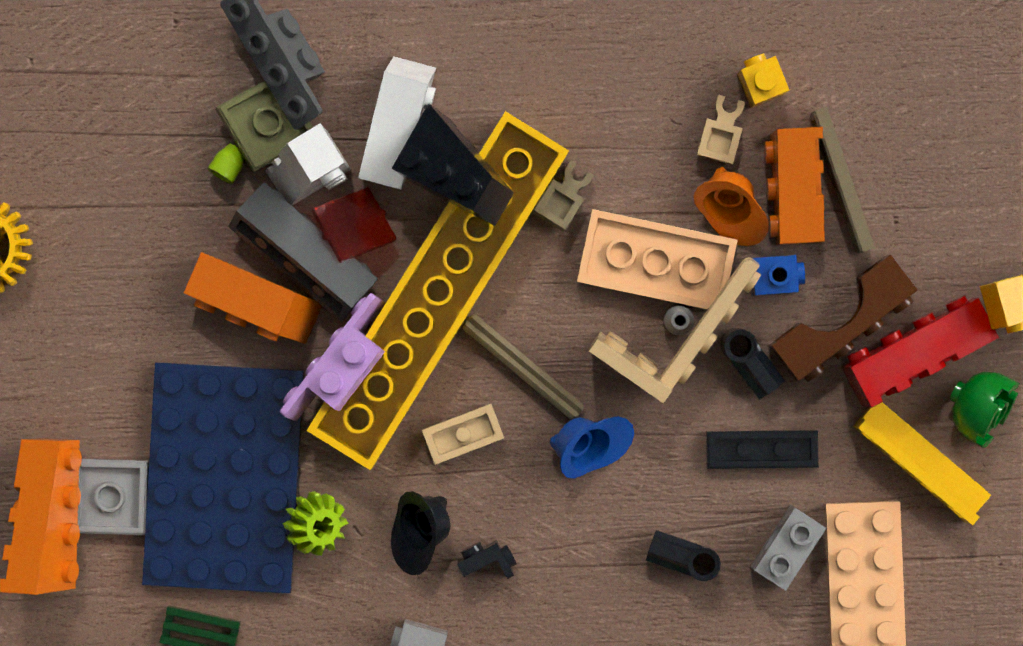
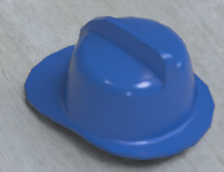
M619 416L598 422L577 417L567 422L558 434L550 438V445L560 458L561 472L567 478H577L588 472L608 466L621 458L632 444L634 428L627 418Z

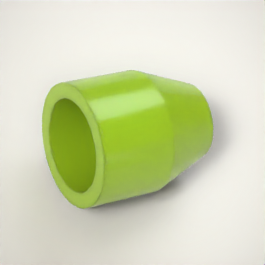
M229 143L215 155L207 170L217 178L232 185L242 170L244 157L237 146Z

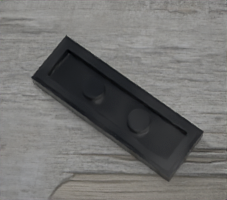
M818 430L706 431V468H819Z

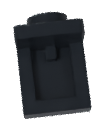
M497 540L484 547L481 542H478L461 551L463 558L457 562L464 577L498 560L505 576L509 579L514 576L511 567L517 565L508 545L500 547Z

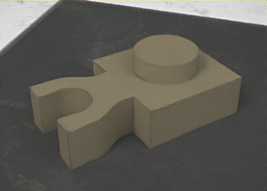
M571 160L563 171L562 184L553 179L532 212L562 232L566 230L584 201V198L579 196L577 192L585 188L594 176L588 171L583 180H574L571 172L576 163Z

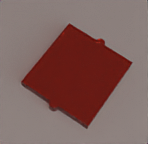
M369 187L312 209V213L323 231L322 238L329 242L339 263L393 243L397 239L385 218L386 211L380 209Z

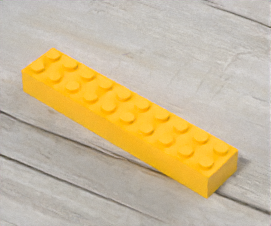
M504 112L479 153L514 192L496 226L448 202L366 334V337L383 349L385 353L340 411L333 409L326 402L323 403L307 429L309 433L367 469L371 470L567 157L569 150L508 112Z

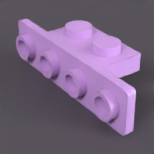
M370 293L367 298L364 297L356 303L351 312L353 315L344 327H340L333 333L329 340L330 346L321 357L315 358L306 370L307 376L299 386L292 388L283 400L284 406L280 410L284 417L297 421L316 395L337 411L343 408L385 353L383 349L366 337L364 333L381 312L386 302Z

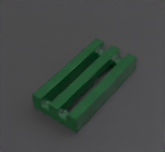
M169 605L167 606L166 618L163 623V631L159 643L171 646H215L170 636L172 630L226 642L228 646H236L241 621ZM174 616L231 628V633L229 635L173 622Z

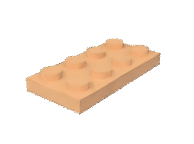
M592 209L577 282L707 310L730 278L738 240Z
M900 501L824 503L830 646H906Z

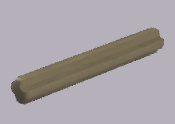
M473 314L464 323L463 330L570 420L577 418L583 411L584 405L479 316Z

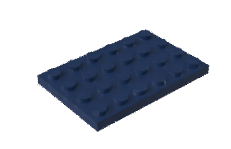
M155 362L142 585L274 593L292 592L294 545L287 540L286 537L290 531L285 529L282 523L291 519V515L287 513L286 508L295 509L297 507L296 497L302 415L297 421L284 417L280 410L284 406L283 400L292 388L299 386L304 380V371Z

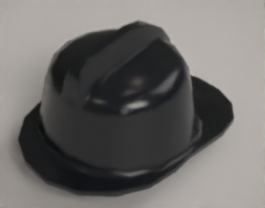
M414 491L405 492L400 497L391 533V549L397 565L403 572L410 575H420L427 570L435 547L449 535L451 525L446 510L447 499L445 497H422Z

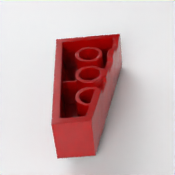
M963 295L947 303L945 306L948 311L935 317L933 312L928 313L912 322L915 327L914 329L904 334L898 329L880 338L879 340L882 345L869 352L867 347H863L847 356L849 363L841 367L861 406L872 408L883 402L881 396L884 394L890 396L894 393H900L911 387L913 379L931 376L944 368L946 362L960 360L998 339L999 336L995 329H991L988 315L979 298L968 300L966 295Z

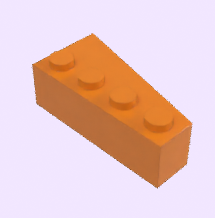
M21 439L14 488L19 492V498L13 507H10L8 522L13 523L14 529L11 545H4L2 560L8 561L6 579H0V592L38 595L76 589V580L79 575L77 543L80 538L78 526V505L81 500L79 468L82 462V455L79 450L80 440Z

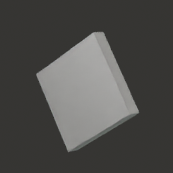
M82 458L79 468L81 500L78 505L80 533L145 535L149 460Z

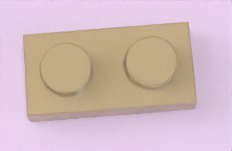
M491 403L422 429L435 465L504 439Z

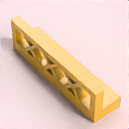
M883 402L872 408L869 407L853 425L859 433L965 523L974 525L980 518L976 513L990 498L991 494Z

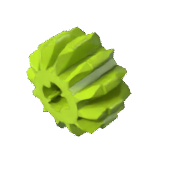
M309 491L307 499L302 496L296 497L297 507L295 509L286 508L287 513L291 515V519L282 523L284 528L290 531L286 537L291 544L296 545L297 550L304 554L311 552L316 556H322L324 548L329 551L335 550L334 540L336 538L345 539L344 534L340 532V528L349 524L347 519L341 516L345 510L343 506L335 502L334 497L327 493L320 495L315 491Z

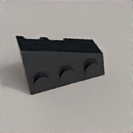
M431 104L427 105L391 168L413 184L496 226L514 194L490 164L475 150L476 148L457 129L454 122Z

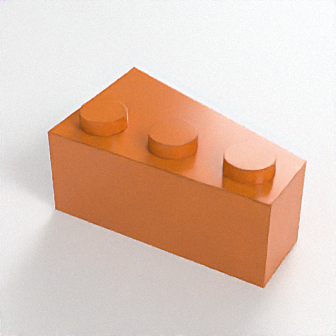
M823 127L777 129L770 134V141H764L765 163H771L772 178L766 179V194L768 201H774V215L768 216L769 237H776V245L825 242L824 195L821 189V173H824L823 160H820L819 138H823Z
M203 252L200 253L184 291V294L196 298L194 306L213 314L216 308L227 312L225 320L244 328L247 322L259 326L257 334L276 342L279 336L306 344L322 308L314 299L305 297Z

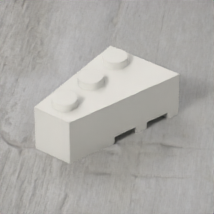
M393 56L384 71L358 178L402 190L406 178L391 168L427 105H432L436 88L431 86L436 71L435 67Z
M319 123L288 142L278 154L280 158L274 159L272 161L273 165L265 171L276 189L293 206L324 186L331 190L348 179L345 173L350 171L351 168L328 131Z

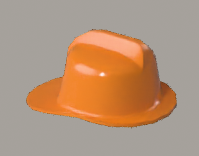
M724 167L716 169L709 181L697 187L693 195L694 204L720 236L738 240L737 245L740 246L757 245L765 239L769 232V221L765 212L755 200L754 187L748 178L742 174L729 172Z

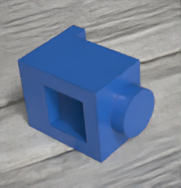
M796 255L753 258L760 265L756 272L761 274L751 290L752 296L799 292V285L805 284L804 263L797 262ZM776 268H782L786 273V277L782 282H777L773 279L772 274Z

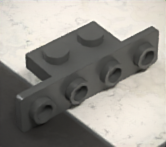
M222 0L220 2L221 8L295 130L300 129L322 114L323 110L306 82L318 78L325 71L319 63L316 52L309 46L300 31L297 20L290 14L289 10L284 9L266 15L258 0Z

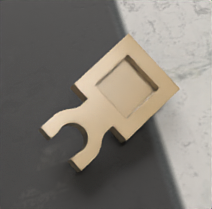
M717 95L715 102L716 121L706 119L696 155L732 165L743 128L733 125L736 118L743 112L745 102L738 100L735 111L728 113L724 111L722 106L725 96Z

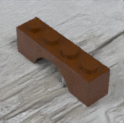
M891 255L884 256L856 278L859 289L858 305L852 317L844 325L831 331H818L803 323H797L768 345L795 381H800L803 378L807 382L811 381L825 370L822 363L834 355L838 360L855 347L851 341L861 333L868 337L882 327L884 323L881 318L891 310L898 314L914 302L910 296L918 290Z

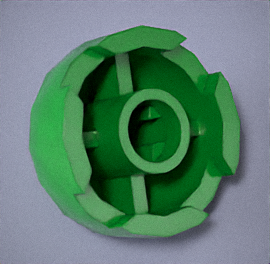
M997 372L975 374L967 383L959 381L950 396V401L955 403L952 417L959 433L982 448L987 447L994 439L988 433L992 428L995 429L999 423L1002 425L1005 423L1018 396V393L1013 390H1016L1020 383Z

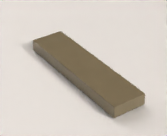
M824 107L811 113L810 119L813 127H823V138H819V146L855 252L862 253L874 249L875 246L828 108Z

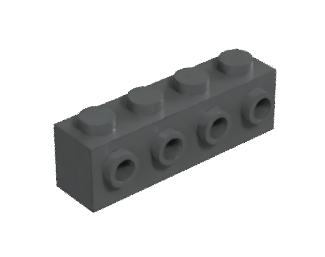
M265 183L236 211L228 226L341 323L352 312L356 303L369 293L378 280L365 263L354 259L343 249L339 241L328 237L315 226L314 221L308 215L297 211L287 202L282 193L271 189Z

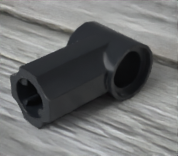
M732 328L724 333L720 341L723 354L730 360L758 400L769 395L785 382L761 349L753 334L741 328ZM737 335L745 336L748 341L747 350L741 355H733L730 351V341Z
M655 530L645 560L692 576L699 581L712 580L719 573L721 566L718 554L709 546H702L659 530ZM707 553L713 557L714 566L708 573H699L693 568V560L698 554Z

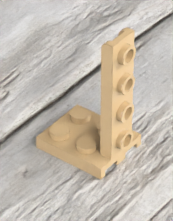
M750 257L742 260L662 374L658 372L657 367L659 365L643 353H640L638 357L626 350L628 343L611 331L607 336L599 332L592 342L589 352L664 403L671 394L675 384L679 382L684 385L696 368L691 362L700 351L706 354L713 345L717 335L712 332L720 321L727 324L735 314L739 305L734 301L742 290L749 293L761 276V274L756 272L760 266L759 263Z

